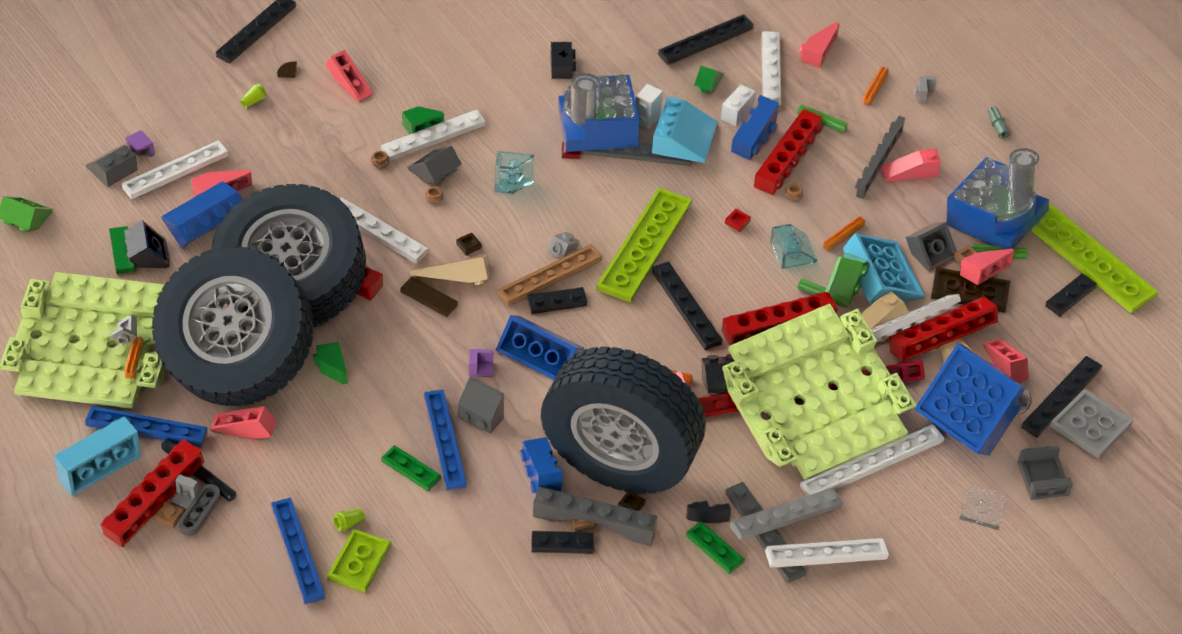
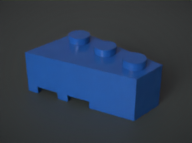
M759 95L757 99V107L755 109L751 108L749 120L747 122L743 121L732 139L731 152L748 160L759 153L761 146L767 143L771 133L774 134L778 127L776 121L779 103L762 95Z
M546 437L523 441V450H520L521 461L526 463V476L531 478V491L535 494L539 486L562 491V469L556 468L555 464H558L556 457L553 458V450Z

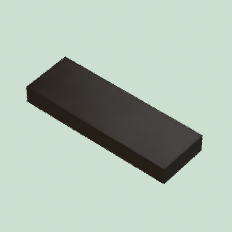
M412 276L400 288L401 293L445 317H448L458 306L457 300Z

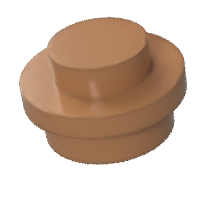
M376 151L371 157V163L375 167H385L389 163V157L384 151Z
M791 183L786 187L785 195L791 200H798L803 196V189L799 184Z
M435 186L428 188L425 193V199L433 204L441 202L444 197L441 189Z

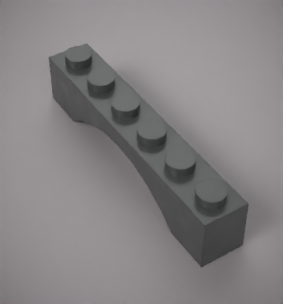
M540 486L533 501V517L548 521L563 519L591 521L617 531L632 542L647 546L652 545L657 527L658 516Z

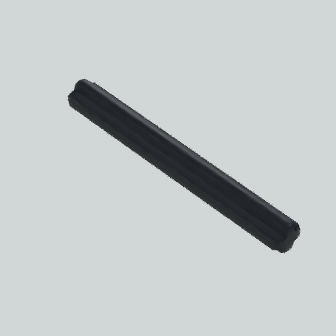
M166 439L161 443V448L169 454L176 444ZM201 465L194 473L204 483L216 485L220 490V495L227 501L232 502L236 498V491Z

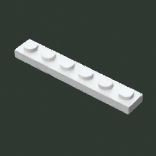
M762 31V96L778 102V110H780L779 32Z
M474 110L381 145V151L386 152L390 162L485 126V119L478 110Z
M218 140L122 183V189L132 200L228 157V151Z
M340 198L352 212L361 232L415 264L428 254L427 247L346 199Z
M959 294L947 295L870 330L877 339V342L881 341V337L884 335L886 337L894 335L898 329L910 328L913 322H923L927 316L939 315L940 310L944 309L946 311L954 308V304L961 302Z
M883 538L767 546L765 550L770 568L885 560L889 555Z

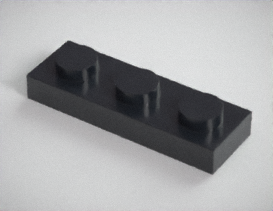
M1082 273L1046 301L1045 307L1060 317L1096 288L1097 283Z
M583 287L527 295L531 314L587 306Z
M532 531L531 552L593 554L594 532Z

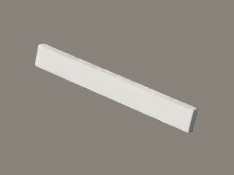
M932 424L800 482V488L806 496L830 488L837 490L944 442V437L935 425Z

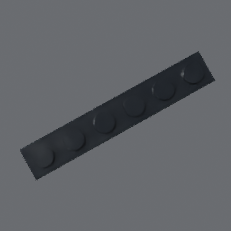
M274 1L216 51V57L229 64L290 13L296 7V1Z
M743 14L658 50V55L669 65L753 29L754 24Z
M670 262L652 267L653 275L704 350L722 345L723 339Z
M1085 356L1026 418L1021 428L1038 438L1051 424V421L1101 371L1103 365Z

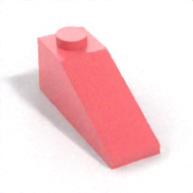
M835 22L808 38L805 44H802L799 52L802 54L801 62L821 67L838 36L839 22Z
M345 49L328 59L325 65L333 78L357 102L373 95L372 90Z
M936 148L918 150L883 165L881 170L885 181L937 177L941 160Z
M238 170L205 173L191 179L193 193L197 196L222 181L236 191L252 185L251 171Z
M1011 248L978 252L965 257L961 262L960 275L979 285L1010 267L1015 250Z
M1002 339L983 343L993 363L1018 383L1029 379L1027 357Z
M262 406L216 414L210 430L227 435L260 439L272 436L277 421L267 408Z

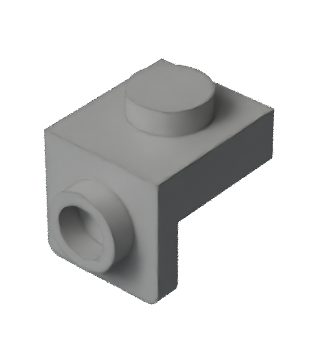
M919 76L918 84L915 86V96H918V104H925L927 93L935 91L936 77Z
M568 232L554 235L548 253L561 259L566 256L568 250L577 248L580 241Z
M129 315L119 321L118 329L110 333V338L122 345L137 337V317Z
M179 474L175 480L177 494L172 499V504L186 510L199 492L198 481Z

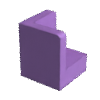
M142 130L126 137L127 147L133 153L145 149L150 156L154 155L153 142Z
M470 349L469 376H493V350Z

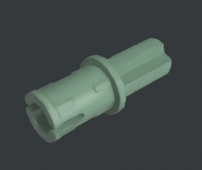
M996 106L990 107L988 113L992 120V126L995 127L999 138H1006L1010 133L1005 125V118L1001 116Z

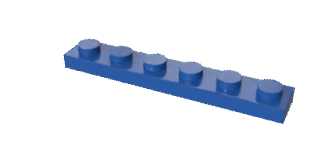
M444 390L424 392V399L446 490L465 488L466 479Z
M91 406L85 420L86 426L103 429L113 421L125 417L137 430L138 436L164 441L169 439L175 443H180L184 439L197 447H202L208 432L207 427L96 406Z
M291 497L271 502V508L304 605L324 600L325 594Z

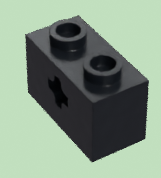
M551 42V79H572L573 72H576V61H573L576 59V50L572 49V42Z

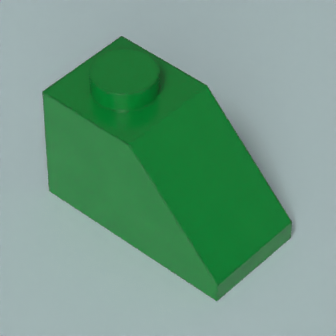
M700 65L694 86L699 87L698 91L707 94L709 91L714 92L724 73Z
M417 106L402 112V125L409 135L444 122V113L442 111Z
M339 342L316 345V354H313L315 366H319L320 373L342 384H346L347 371Z

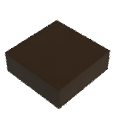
M472 232L456 239L457 246L465 255L482 249L481 242Z
M628 490L618 502V506L640 511L645 505L646 499Z

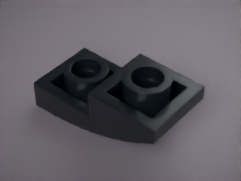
M707 501L693 502L692 504H687L686 518L690 521H702L703 523L729 522L731 508L729 503L716 504L709 507Z

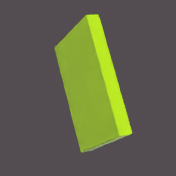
M353 529L330 569L327 580L366 593L391 547V541Z

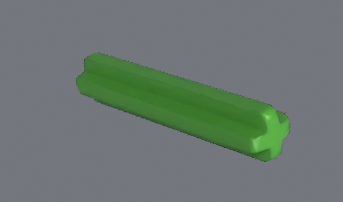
M800 105L798 108V115L802 109H806L822 116L821 124L841 132H845L848 123L805 105Z
M974 244L972 246L977 253L1003 250L1001 247ZM1015 247L1013 258L1026 259L1027 249Z
M800 279L797 287L799 290L812 295L826 292L825 287L804 279ZM830 293L835 304L846 308L850 306L852 298Z

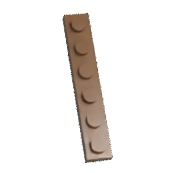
M590 244L499 288L498 296L507 306H510L526 298L527 295L535 294L602 261V255Z

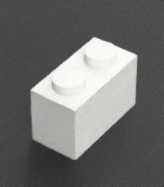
M649 84L636 96L639 125L648 129L661 116L663 92Z
M740 84L722 104L721 120L736 127L749 113L751 108L754 107L756 91Z

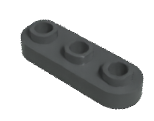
M207 484L199 490L179 520V529L182 534L191 536L200 530L220 500V490L216 485Z

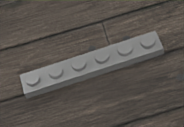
M830 488L732 520L730 527L741 541L841 508L843 501L836 491Z

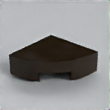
M297 61L287 62L280 66L277 71V77L295 78Z

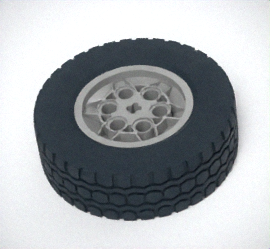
M282 184L276 185L274 188L262 189L261 192L257 191L251 194L250 197L241 200L238 205L236 204L230 210V213L225 215L216 229L217 232H215L211 251L215 248H225L226 246L248 247L249 249L252 248L262 253L264 252L279 261L305 292L311 306L314 327L328 322V319H333L339 315L340 311L348 307V303L353 301L363 283L366 270V254L358 224L349 208L338 197L331 195L330 192L324 189L321 190L318 187H309L304 184H286V186ZM248 306L244 307L241 313L246 312L248 310Z
M226 246L225 248H215L213 251L208 250L200 253V256L196 255L188 263L185 262L180 266L179 270L171 275L169 282H166L163 286L162 293L159 294L156 301L157 305H155L154 317L152 318L154 345L167 371L195 396L205 401L228 406V404L230 406L254 404V401L260 402L265 400L267 396L271 397L278 393L277 390H282L287 386V382L294 379L297 375L296 372L300 371L304 365V359L308 357L309 347H311L313 340L311 335H313L314 329L309 300L302 287L279 261L268 254L240 246L238 248L236 246ZM230 302L227 308H223L225 303ZM248 306V310L241 313L242 309ZM216 316L213 322H209L211 317ZM253 324L250 330L245 331L248 325ZM220 334L219 338L213 341V337ZM235 338H238V342L234 345H231L232 341Z
M593 347L572 355L559 370L541 407V421L545 435L550 440L553 448L557 450V453L563 459L565 458L569 465L602 485L610 486L620 491L624 490V492L630 490L638 494L665 491L677 485L684 478L704 439L706 418L694 392H691V388L676 373H672V370L668 367L662 366L660 362L652 358L649 359L646 355L637 354L635 351L628 349L622 350V348Z

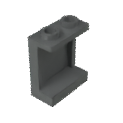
M1059 446L1026 448L1020 451L1018 465L1030 500L1069 496L1073 483L1071 477H1065L1058 457L1060 452Z

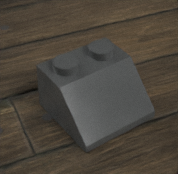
M126 145L117 147L86 164V167L107 187L138 170L136 155Z
M452 145L434 149L409 165L408 169L426 184L432 182L437 184L444 180V175L455 173L457 167L462 163Z
M946 222L933 223L905 237L911 254L927 271H931L955 259L954 255L957 250Z
M471 376L458 402V417L491 434L504 419V393Z

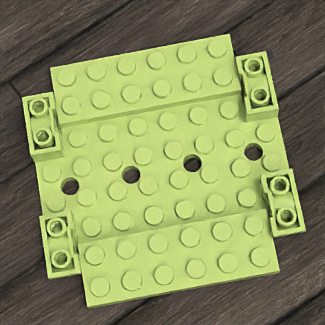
M55 272L51 286L50 281L30 279L20 307L22 314L21 323L16 337H9L0 363V370L20 372L14 389L15 395L133 409L135 399L139 397L141 387L157 388L162 386L167 370L156 350L152 353L147 352L149 349H156L152 330H154L152 328V318L154 317L155 305H157L156 301L159 294L162 293L164 284ZM129 315L137 317V337L141 336L144 339L136 375L133 379L125 378L124 376L132 340L122 345L110 338V333L118 329V322ZM35 335H40V336H41V337H39L38 339H33V338H32V337L35 336ZM72 340H79L75 344L70 343ZM112 344L118 345L115 348H109Z
M827 304L735 343L728 348L734 362L722 367L728 393L766 458L779 467L791 463L793 468L797 467L804 481L907 436L908 431L897 413L901 414L917 406L897 373L890 375L874 349L877 339L858 309L842 315L840 321L831 304ZM868 369L871 375L865 376L861 370ZM833 383L838 387V389L831 390L829 389L828 384ZM801 398L804 401V404L798 405L795 403L794 399ZM767 413L770 415V419L764 420L760 414Z

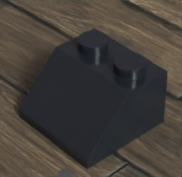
M142 220L124 231L125 244L128 251L127 257L131 263H135L140 268L170 267L165 238Z
M731 354L723 357L708 355L707 358H701L702 381L708 393L728 392L722 367L734 362Z

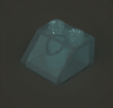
M498 151L495 165V192L514 194L534 182L535 155Z
M791 224L772 227L770 243L781 269L817 263V258L806 233Z

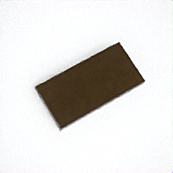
M936 267L931 299L938 300L947 295L959 294L961 302L957 304L965 305L985 297L997 306L998 311L1006 312L1010 280L991 277L977 285L961 276V271Z

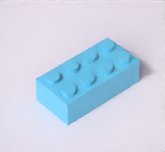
M122 417L54 455L58 479L73 496L140 458L141 450L137 430L125 417Z

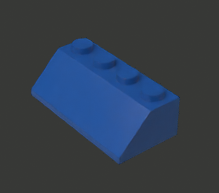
M222 181L164 214L161 218L182 249L216 229L225 215L230 213V210L243 199L238 191Z
M510 315L495 351L555 379L563 364L572 355L584 350V347L519 315Z

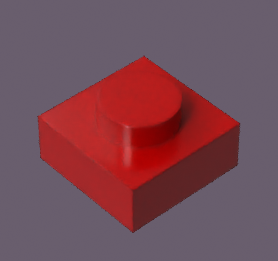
M735 208L725 219V224L741 232L751 221V216Z

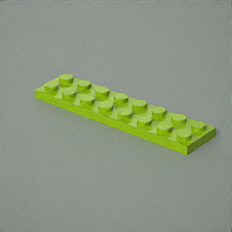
M658 187L597 283L596 290L631 303L692 205V199Z
M1049 204L1048 212L1031 229L1033 233L1081 273L1097 283L1098 287L1128 312L1133 313L1157 297L1158 291L1052 204Z

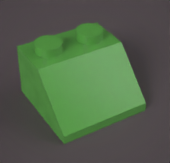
M3 196L0 204V219L6 225L14 226L15 224L19 226V230L30 232V230H38L50 216L53 209L22 197Z
M850 253L839 255L825 291L850 298L856 294L858 295L862 284H860L861 278L865 277L868 271V266H866L868 261Z

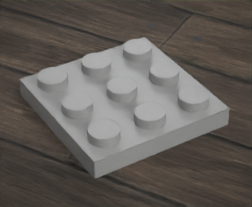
M1084 389L1051 421L1050 427L1099 459L1132 425L1133 420Z

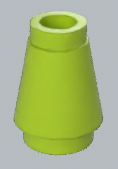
M253 85L240 102L243 107L248 108L264 100L267 92L262 85Z
M362 509L341 511L333 516V523L338 531H346L365 520V514Z

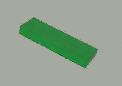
M128 226L109 229L116 274L135 271L134 263H131L127 257L128 251L125 244L124 231L128 229Z
M395 445L381 457V462L428 492L441 480L439 473Z
M702 521L686 532V537L728 574L744 563V558Z

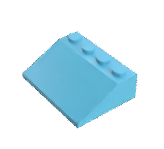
M667 97L654 133L652 153L705 163L718 121L685 100Z
M855 233L843 247L845 253H850L868 261L866 265L868 266V271L865 277L861 278L860 284H862V289L869 303L873 304L890 291L903 302L921 299L925 296L897 241Z

